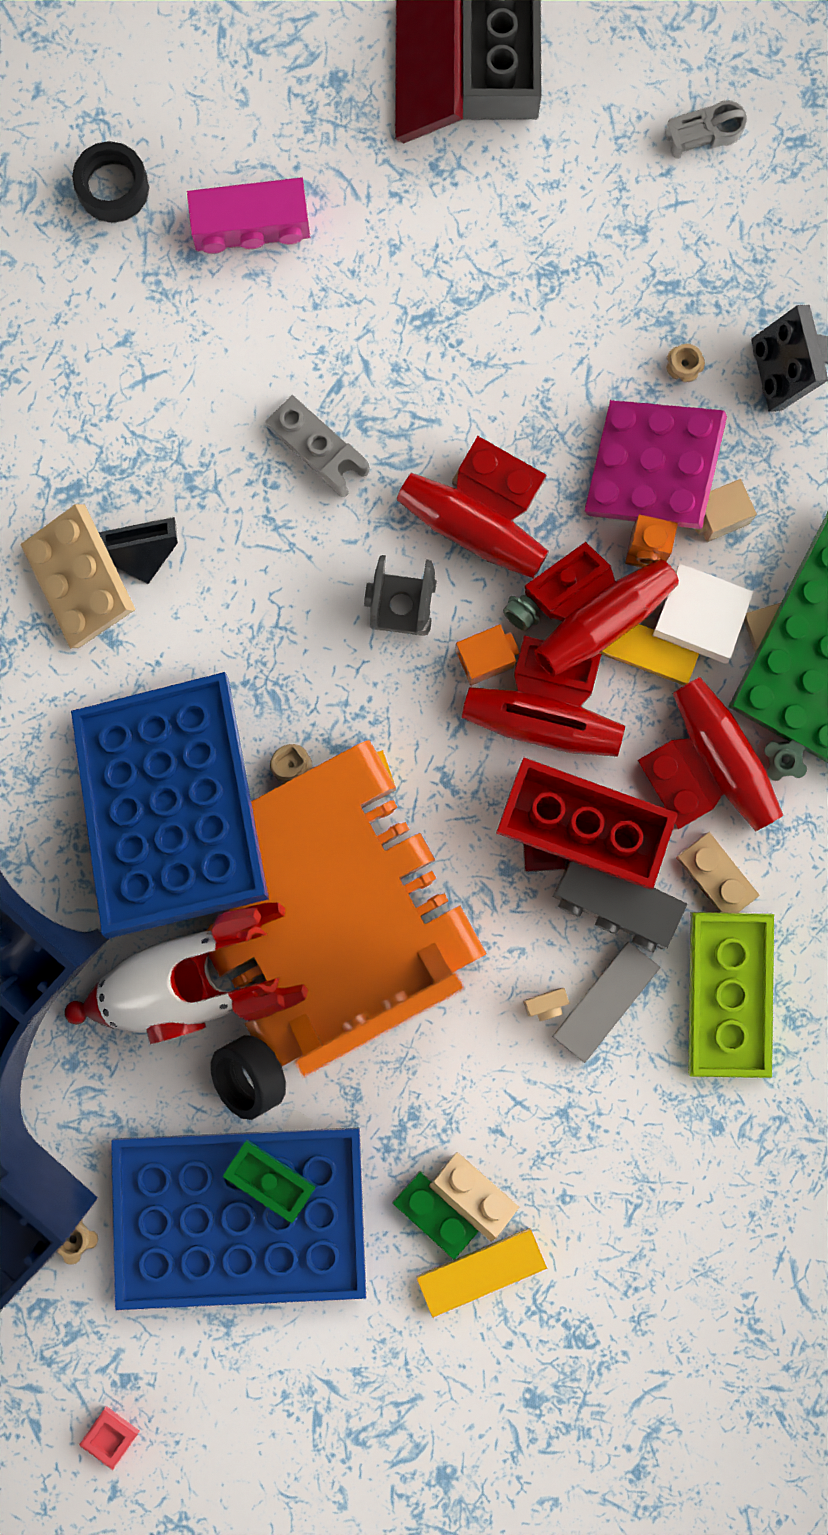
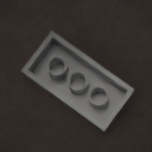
M463 0V119H538L542 96L541 0Z

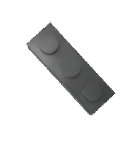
M570 860L552 896L560 900L558 905L560 909L577 917H580L582 912H585L597 918L596 926L615 935L621 929L634 936L633 944L653 953L656 947L660 949L668 948L688 905L656 888L650 890Z

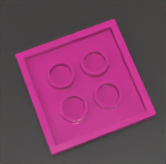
M610 400L584 511L588 516L636 521L640 514L678 523L677 527L702 529L727 419L725 411Z

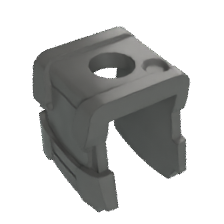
M380 555L375 569L374 582L367 583L365 590L364 606L370 607V628L414 635H428L432 618H430L432 593H435L437 585L432 561L426 559L423 579L385 574L386 555ZM398 594L409 596L413 602L412 609L405 615L395 614L390 608L391 599Z

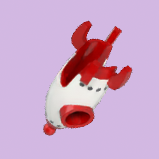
M273 902L225 912L216 918L212 931L200 932L157 943L127 957L97 982L89 992L84 1003L72 1001L66 1006L64 1010L66 1020L71 1024L79 1025L88 1017L100 1025L113 1029L147 1033L150 1044L202 1030L206 1028L205 1022L227 1015L233 1011L246 1021H256L306 1000L308 989L304 984L277 988L279 977L231 991H221L212 983L207 967L210 951L267 935L260 927L268 922L284 917L285 908L280 903Z

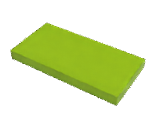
M690 912L688 1075L690 1077L772 1078L774 914Z

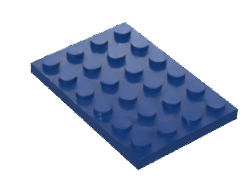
M225 672L71 711L101 933L106 939L269 899L230 682Z
M360 1127L114 1138L111 1140L115 1310L366 1299ZM247 1139L316 1185V1188L293 1223H290L222 1177Z

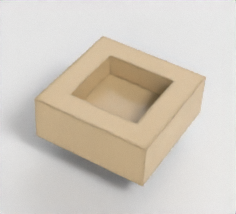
M559 988L523 1000L527 1015L530 1017L538 1015L540 1022L562 1015L561 1007L570 1004L565 988Z

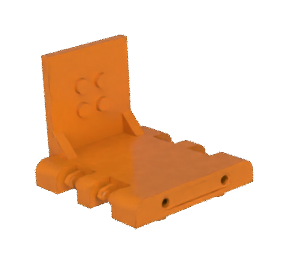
M370 740L349 748L251 801L269 899L232 908L229 911L245 909L262 903L278 902L285 908V916L262 925L260 928L267 933L265 936L209 952V958L219 977L231 973L254 959L256 960L257 966L231 980L235 988L246 986L262 974L267 981L280 977L277 988L292 987L300 984L306 986L308 989L307 997L301 1003L259 1020L244 1023L250 1036H255L265 1042L275 1053L281 1066L295 1060L302 1077L311 1074L465 989L457 973L453 972L487 954L461 906H457L424 924L421 916L447 903L448 899L445 893L433 896L417 908L412 902L409 894L431 885L436 877L433 871H430L406 885H403L401 879L433 863L435 858L421 833L398 843L386 851L384 850L383 845L410 830L406 822L393 825L378 836L375 834L371 823L392 814L398 808L394 800L388 801L367 813H364L362 808L396 791L392 779ZM213 924L209 925L205 932L212 931Z

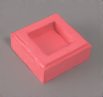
M106 1406L79 1446L113 1470L138 1435L139 1430Z

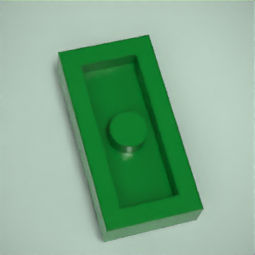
M248 1139L222 1176L290 1223L294 1222L316 1188L315 1184Z
M419 1171L392 1203L455 1260L479 1231L429 1187L432 1181Z

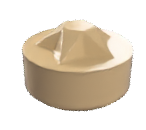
M288 744L280 747L273 754L270 761V769L275 778L281 784H284L312 769V760L303 747L296 744Z

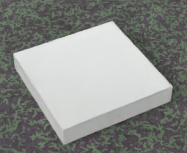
M679 564L675 572L679 584L666 597L653 636L727 664L731 659L754 592L686 565Z

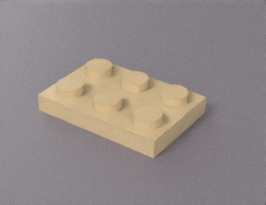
M74 504L20 544L70 649L82 647L136 610L85 504Z

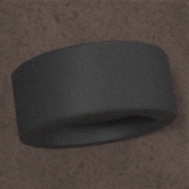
M112 141L96 143L84 150L74 164L72 179L77 197L86 212L99 221L116 223L128 220L139 213L147 202L150 187L144 164L137 153L125 144ZM110 164L123 165L129 168L134 182L127 194L119 199L110 201L100 200L92 195L88 183L96 170Z
M243 1035L214 1052L210 1061L214 1088L221 1101L232 1113L241 1119L253 1120L282 1103L286 1094L284 1072L275 1053L265 1042L255 1036ZM243 1068H244V1069L246 1070V1072L248 1073V1075H249V1077H250V1079H251V1081H252V1083H253V1087H252L251 1084L248 1082V1080H247V1078H246V1076H245V1074H244V1072H243Z

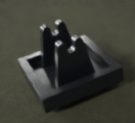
M796 305L751 338L753 354L757 362L762 382V391L765 395L769 412L784 410L828 381L825 365L828 364V336L817 334L810 305Z

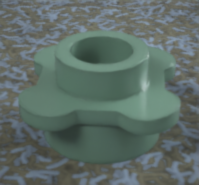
M794 740L780 743L775 741L769 742L764 749L770 765L767 769L768 777L774 781H778L784 776L802 778L807 772V766L803 763L802 758L805 746ZM787 756L790 760L788 763H783L782 758Z

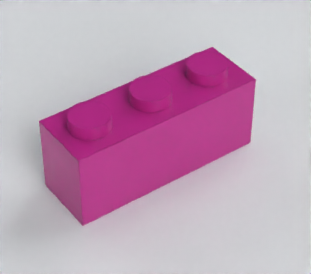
M303 177L187 191L191 233L196 252L204 251L214 254L220 253L226 248L239 246L246 249H256L265 243L273 242L290 245L299 243L302 239L310 238Z

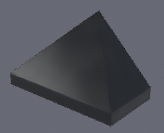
M175 517L98 532L114 566L147 584L150 583L178 544Z

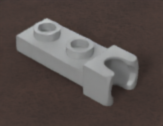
M291 395L265 421L267 428L324 479V482L340 496L346 497L348 495V488L346 487L345 479L342 477L344 472L352 470L363 477L369 474L370 467L367 460L349 443H345L295 396Z

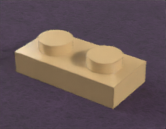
M710 832L706 833L676 857L718 912L739 913L760 896Z
M458 1152L449 1159L429 1185L434 1192L490 1242L499 1236L519 1209L515 1202Z

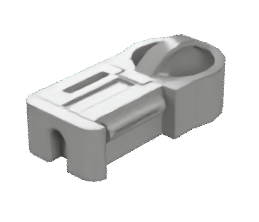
M726 100L713 106L669 119L665 135L668 141L672 140V155L679 159L682 152L703 145L711 144V147L715 148L737 142L742 136L746 125V112L737 102ZM736 118L739 123V129L734 132L726 133L716 128L718 124L729 119Z

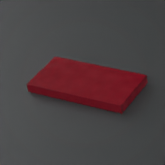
M396 0L395 139L406 143L463 120V0Z

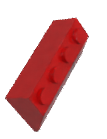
M523 757L496 834L653 890L678 813Z

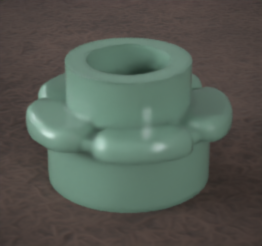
M526 595L509 597L508 605L503 609V613L515 627L522 631H527L532 624L538 625L540 622L539 617L536 615L539 612V607L532 599Z

